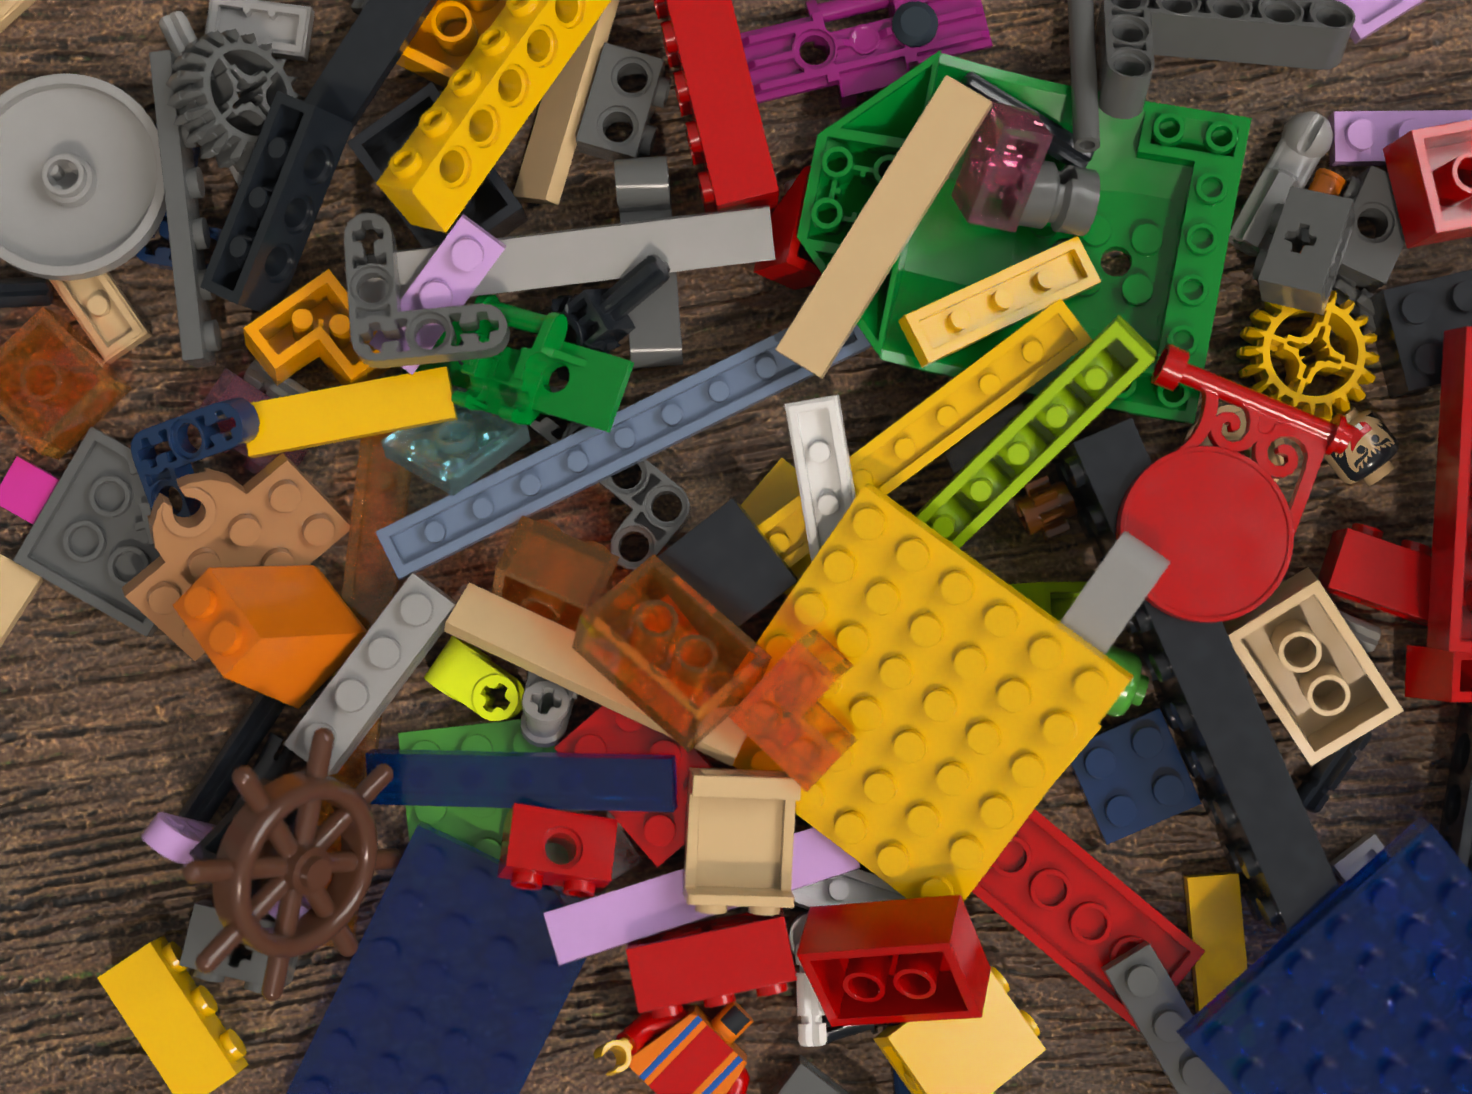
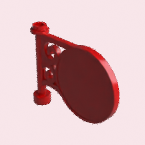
M1167 344L1157 360L1151 383L1173 391L1179 383L1200 391L1202 395L1200 416L1193 432L1178 449L1147 466L1132 482L1119 509L1116 524V540L1119 539L1124 531H1127L1171 561L1145 598L1152 606L1171 617L1194 623L1222 622L1253 611L1263 604L1278 588L1289 567L1294 536L1324 454L1330 455L1333 452L1342 454L1351 441L1354 426L1347 423V418L1344 415L1336 414L1331 421H1328L1189 364L1190 353L1172 344ZM1219 399L1241 408L1245 413V433L1239 441L1231 442L1226 440L1221 433L1223 424L1227 425L1228 432L1233 433L1240 428L1241 421L1239 416L1233 412L1227 411L1217 415ZM1208 435L1213 446H1200ZM1277 438H1287L1296 442L1303 454L1302 469L1289 505L1273 478L1281 479L1292 474L1298 466V455L1292 446L1287 444L1279 445L1274 448L1273 452L1275 455L1282 456L1284 463L1281 466L1274 465L1268 459L1267 450L1271 442ZM1251 447V459L1238 453Z

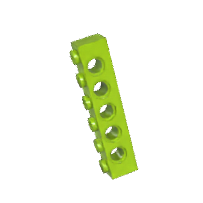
M1118 315L914 516L955 546L961 548L1155 360L1157 351Z

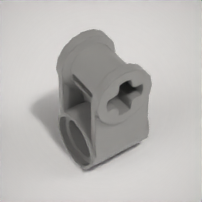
M528 671L522 697L523 714L520 730L523 738L537 747H551L558 744L566 734L574 701L578 698L579 694Z

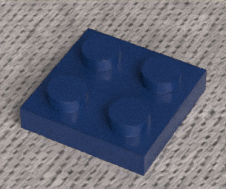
M1154 708L1097 733L1070 764V768L1101 839L1106 845L1202 804L1160 708Z

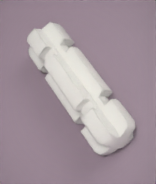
M798 943L795 947V964L799 965L800 973H796L797 1016H801V1024H798V1042L804 1047L823 1046L827 1042L826 1023H822V1015H825L798 959L797 951L800 944Z

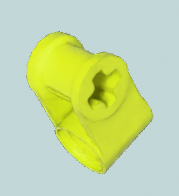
M453 635L424 676L425 680L450 698L463 703L482 718L489 721L509 720L516 717L523 710L522 697L525 690L524 685L516 677L491 661V658L480 649ZM506 686L508 689L504 697L510 701L509 706H501L494 709L492 705L495 698L490 694L491 688L497 689Z

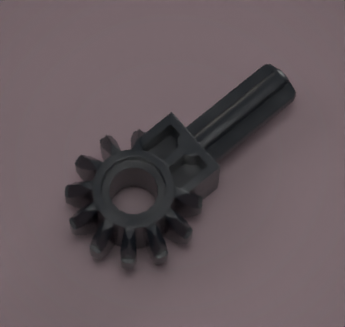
M649 255L611 288L585 289L573 297L572 295L558 296L552 299V306H547L545 309L540 310L539 313L548 315L550 312H557L567 317L568 329L564 342L610 354L609 351L621 346L618 342L635 329L628 314L669 280L670 267L658 255ZM567 366L559 367L554 371L557 372L559 379L569 381L570 374Z

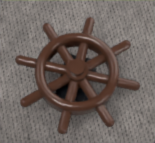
M325 727L317 729L313 734L306 771L293 772L271 781L264 777L259 780L253 769L248 766L238 767L233 773L232 780L242 795V800L189 853L193 860L187 862L182 869V876L187 882H208L213 890L215 910L224 927L197 955L195 961L197 969L203 973L214 971L236 946L241 943L268 956L261 989L263 997L268 1001H276L282 996L290 958L309 953L332 940L339 953L345 957L353 956L357 952L359 947L358 941L347 923L352 919L364 900L372 881L374 870L395 869L403 861L402 853L396 848L378 849L376 823L369 804L392 781L394 777L393 768L385 763L377 765L355 789L342 781L327 776L335 736L329 728ZM322 800H326L334 811L318 826ZM341 835V851L327 852L326 850ZM332 873H334V876L329 886L327 887V889H325V886L329 882ZM304 895L311 909L298 918ZM279 902L274 928L262 927L259 922Z

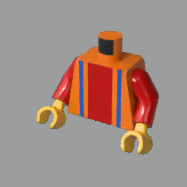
M735 1001L726 1004L713 1019L696 1004L688 1009L683 1007L684 1011L682 1013L664 1018H652L651 1011L640 1014L617 1035L616 1040L607 1042L597 1047L594 1051V1059L603 1056L608 1050L614 1053L616 1064L612 1070L606 1073L607 1076L620 1073L629 1066L656 1094H747L750 1080L748 1070L745 1068L747 1055L734 1041L754 1021Z

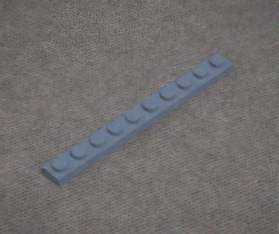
M857 324L830 368L871 347ZM789 327L617 412L610 433L586 427L376 531L398 579L403 580L412 573H417L815 376L775 350Z

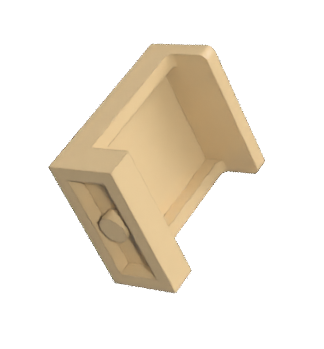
M689 768L683 896L688 905H695L696 912L724 914L727 913V906L748 907V912L751 914L773 916L779 915L781 908L794 907L795 896L792 893L791 884L796 800H800L801 778L794 771Z

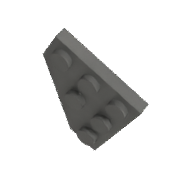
M90 427L13 561L142 635L153 637L158 627L124 596L122 590L124 585L160 556L150 535L147 516H150L152 510L135 467L131 448L97 428Z

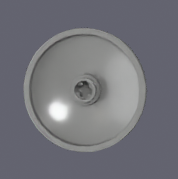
M52 74L40 76L22 82L1 94L0 258L13 267L33 276L50 280L69 281L102 275L116 269L134 257L153 237L166 213L158 130L151 117L140 104L120 88L86 75Z

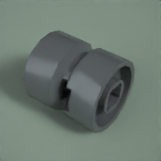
M1022 158L1014 172L1009 192L1008 218L1010 223L1042 229L1049 222L1051 223L1052 230L1055 232L1085 236L1094 222L1099 203L1100 177L1097 170L1065 165L1058 171L1054 162Z

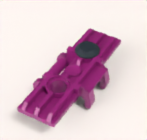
M816 0L805 1L807 15L805 18L740 33L757 104L837 85L838 101L841 109L856 106L857 96L860 93L889 86L910 71L909 67L921 64L940 50L941 53L958 56L992 47L981 0H830L818 4ZM885 8L888 9L890 17L829 32L824 24ZM813 41L814 48L822 50L828 59L819 65L807 64L800 56V48L805 42Z

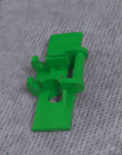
M489 294L478 296L474 304H491L504 314L508 326L538 334L533 347L530 349L521 347L520 350L505 347L498 355L489 358L420 364L415 371L447 366L451 385L467 390L465 393L456 390L452 394V402L460 407L470 410H482L498 415L503 420L520 425H531L538 415L542 413L610 433L634 362L564 342L568 329L567 317L564 314L550 312L548 315L501 303L495 295ZM486 319L480 321L478 330L467 332L462 331L459 324L460 321L452 322L457 336L456 346L464 344L460 334L475 333L480 342L490 341V332L499 330V328H492L490 321ZM446 331L443 332L432 349L437 348L443 343ZM567 366L570 374L569 382L561 391L552 392L549 385L552 373L559 367Z

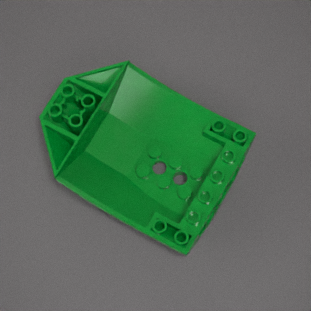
M941 50L817 135L797 234L798 240L823 274L946 75L961 82L967 73L973 72L1073 133L1071 86L993 68L941 53ZM1145 101L1143 111L1137 117L1131 119L1111 117L1099 108L1100 147L1094 151V155L1086 168L1097 170L1099 174L1100 197L1094 222L1089 232L1085 236L1055 232L1052 230L1051 223L1049 222L1042 229L1010 223L1008 218L1009 192L1014 172L1021 159L1032 158L1054 162L1058 171L1065 164L985 117L861 316L857 326L881 360L954 378L1036 315L923 368L920 366L898 320L906 314L1046 251L1061 240H1069L1078 236L1101 282L1093 288L1063 302L1092 340L1120 315L1157 351L1155 360L1105 410L1194 425L1200 391L1181 383L1173 391L1151 383V378L1157 360L1167 344H1172L1190 353L1188 363L1205 369L1252 118ZM1111 251L1124 253L1130 260L1128 272L1117 277L1105 273L1101 267V259L1106 253ZM1084 348L1023 394L1036 396Z

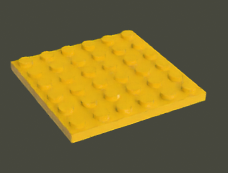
M868 483L863 486L719 699L755 715L748 734L733 763L735 768L744 770L794 771L801 778L800 800H796L795 814L905 898L960 894L964 902L1130 683L1134 675L875 486Z

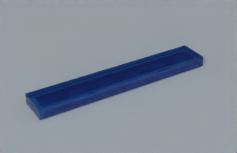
M372 749L366 753L367 775L377 765L382 763L390 765L394 770L392 781L370 803L374 805L511 808L514 803L566 810L674 812L677 809L676 755Z

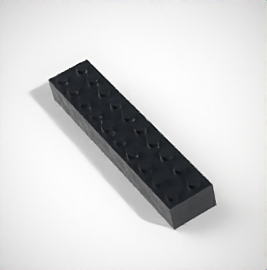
M1132 418L1076 441L1058 453L1061 460L1060 463L1056 464L1059 479L1065 482L1070 492L1074 490L1082 508L1077 511L1080 527L1088 540L1095 538L1102 553V557L1097 559L1098 567L1117 542V518L1127 490L1136 477L1147 466L1152 464ZM1144 599L1125 628L1129 634L1137 633L1143 646L1144 652L1139 653L1143 670L1151 682L1158 681L1165 696V699L1160 701L1162 713L1172 730L1179 728L1186 744V747L1180 750L1183 761L1192 777L1200 776L1207 792V795L1201 797L1203 806L1211 822L1214 825L1221 824L1228 843L1223 844V851L1233 871L1236 874L1242 871L1250 889L1244 892V898L1252 916L1257 922L1263 920L1264 924L1268 925L1269 928H1274L1292 937L1349 912V907L1223 623L1183 621L1161 612Z

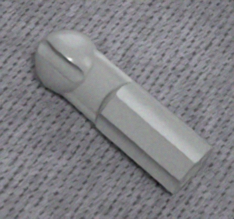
M1311 111L1298 113L1291 117L1284 125L1279 143L1231 227L1229 242L1237 250L1255 257L1258 256L1261 249L1268 251L1273 238V234L1269 233V226L1276 204H1285L1291 186L1305 188L1320 159L1331 147L1333 132L1329 121L1323 115Z

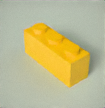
M165 936L149 942L97 979L173 1094H209L249 1065L243 1057L246 1055V1048L237 1033L230 1028L226 1030L216 1016L215 1012L218 1011V1006L208 989L203 985L197 987L186 970L188 967L179 965L183 950L175 942L169 943Z

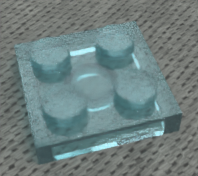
M459 388L456 389L457 391H461V392H464V393H465V391H463V390H461V389H459ZM455 405L458 420L395 431L384 438L381 444L386 458L454 496L531 441L527 425L512 423L501 419L498 415L482 410H470Z

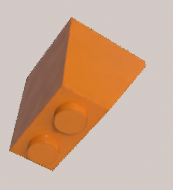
M314 565L208 568L172 605L224 678L297 709L348 659L368 632L321 570Z

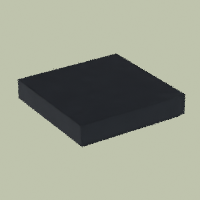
M734 497L650 562L714 645L798 581L797 576Z

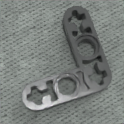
M367 212L356 215L348 222L344 231V251L350 335L353 349L364 364L372 368H391L480 359L498 355L505 349L509 342L510 330L504 314L491 304H471L401 312L396 240L389 223L384 217L376 213ZM374 229L377 236L383 238L374 242V256L378 264L368 263V254L362 242H358V240L365 239L366 230ZM371 278H381L388 283L386 296L376 303H367L361 300L359 296L360 287L366 280ZM484 319L490 321L492 328H499L497 331L490 332V341L480 342L475 333L460 334L464 344L456 346L457 336L452 322L460 321L459 324L463 332L478 330L480 321ZM435 323L443 326L446 336L440 346L433 349H424L417 344V333L424 325ZM406 326L405 337L410 350L403 351V347L398 340L382 343V352L373 353L370 346L364 344V342L373 340V332L381 330L387 339L402 338L399 327Z

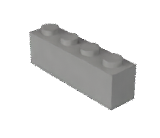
M412 573L285 741L284 745L308 762L314 732L319 728H329L334 733L335 740L327 776L338 773L444 632L445 623L457 602L422 575Z

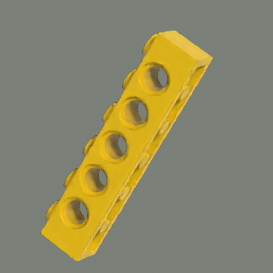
M611 0L506 1L503 10L489 29L481 34L476 47L462 66L451 75L446 88L433 106L422 115L417 128L403 147L392 156L389 166L376 182L411 225L444 233L449 230Z

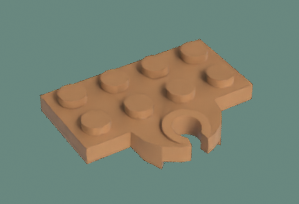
M283 452L243 486L226 473L204 467V472L189 474L176 479L185 497L196 498L201 501L199 510L192 516H176L173 514L169 498L161 493L154 501L151 514L147 518L152 541L160 556L124 585L122 590L124 596L196 661L205 651L172 605L208 568L310 565L348 533L352 526L347 518Z

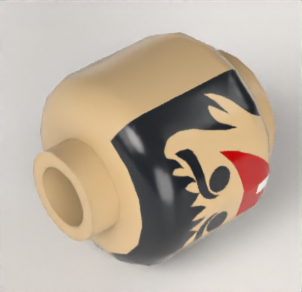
M1353 407L1351 411L1344 415L1347 418V423L1354 426L1353 435L1348 447L1342 454L1333 452L1330 455L1324 454V458L1344 483L1353 484L1364 479L1368 486H1371L1395 468L1389 460L1397 453L1399 443L1374 411L1366 410L1359 413Z

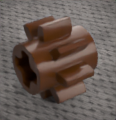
M1047 475L1029 481L1022 488L1025 496L1014 500L1017 515L1026 533L1030 536L1041 531L1043 539L1046 541L1070 531L1071 528L1067 519L1077 516L1078 513L1074 499L1065 482L1060 480L1050 484Z

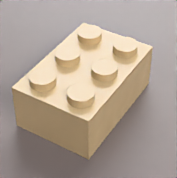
M1309 567L1281 583L1274 593L1253 611L1231 620L1222 621L1236 654L1311 766L1404 711Z

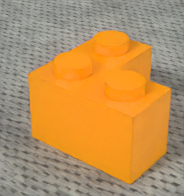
M329 269L243 328L246 347L277 386L318 357L321 358L342 386L374 380L390 369L372 368L364 364L354 351L350 335L348 293ZM370 341L364 342V344H368L370 346L373 353L380 352L369 344Z

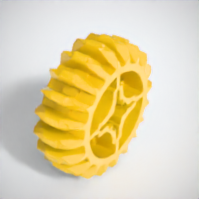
M1334 290L1331 291L1323 315L1264 302L1267 312L1256 309L1249 316L1255 327H1245L1241 330L1240 337L1252 344V346L1239 348L1236 351V356L1242 360H1250L1251 365L1239 370L1238 376L1245 379L1253 376L1256 384L1249 387L1250 389L1260 393L1263 392L1269 397L1331 421L1333 411L1341 415L1351 411L1349 400L1359 402L1365 398L1366 394L1359 384L1368 385L1374 382L1376 376L1364 368V366L1377 363L1380 356L1374 352H1367L1365 346L1377 341L1378 335L1375 333L1362 334L1360 327L1369 321V316L1363 314L1353 319L1349 313L1354 309L1355 303L1350 299L1338 307L1335 306L1337 293ZM1292 317L1312 318L1310 326L1303 330L1301 337L1289 334L1285 337H1280L1274 334L1277 327L1285 319ZM1331 330L1340 341L1343 355L1335 351L1330 345L1329 335ZM1309 345L1308 347L1313 351L1309 356L1315 355L1316 362L1306 367L1302 362L1305 356L1300 357L1299 350ZM1270 356L1278 359L1285 366L1286 377L1284 383L1275 373ZM1315 374L1324 377L1333 374L1340 377L1334 388L1326 395L1308 396L1302 394L1304 387L1312 382Z

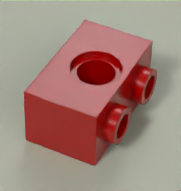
M514 803L505 816L497 878L510 879L511 886L524 890H540L543 885L563 887V893L568 896L578 898L594 897L595 892L601 893L612 879L618 819ZM556 843L564 847L568 853V863L556 864L552 862L546 855L545 845Z

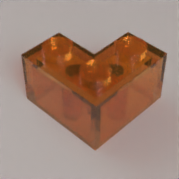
M813 629L795 642L728 717L807 792L858 740L819 703L854 665L816 629Z

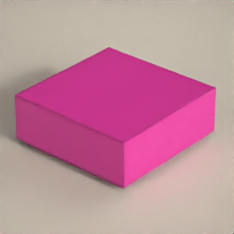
M16 456L0 484V506L34 525L60 479L26 459Z

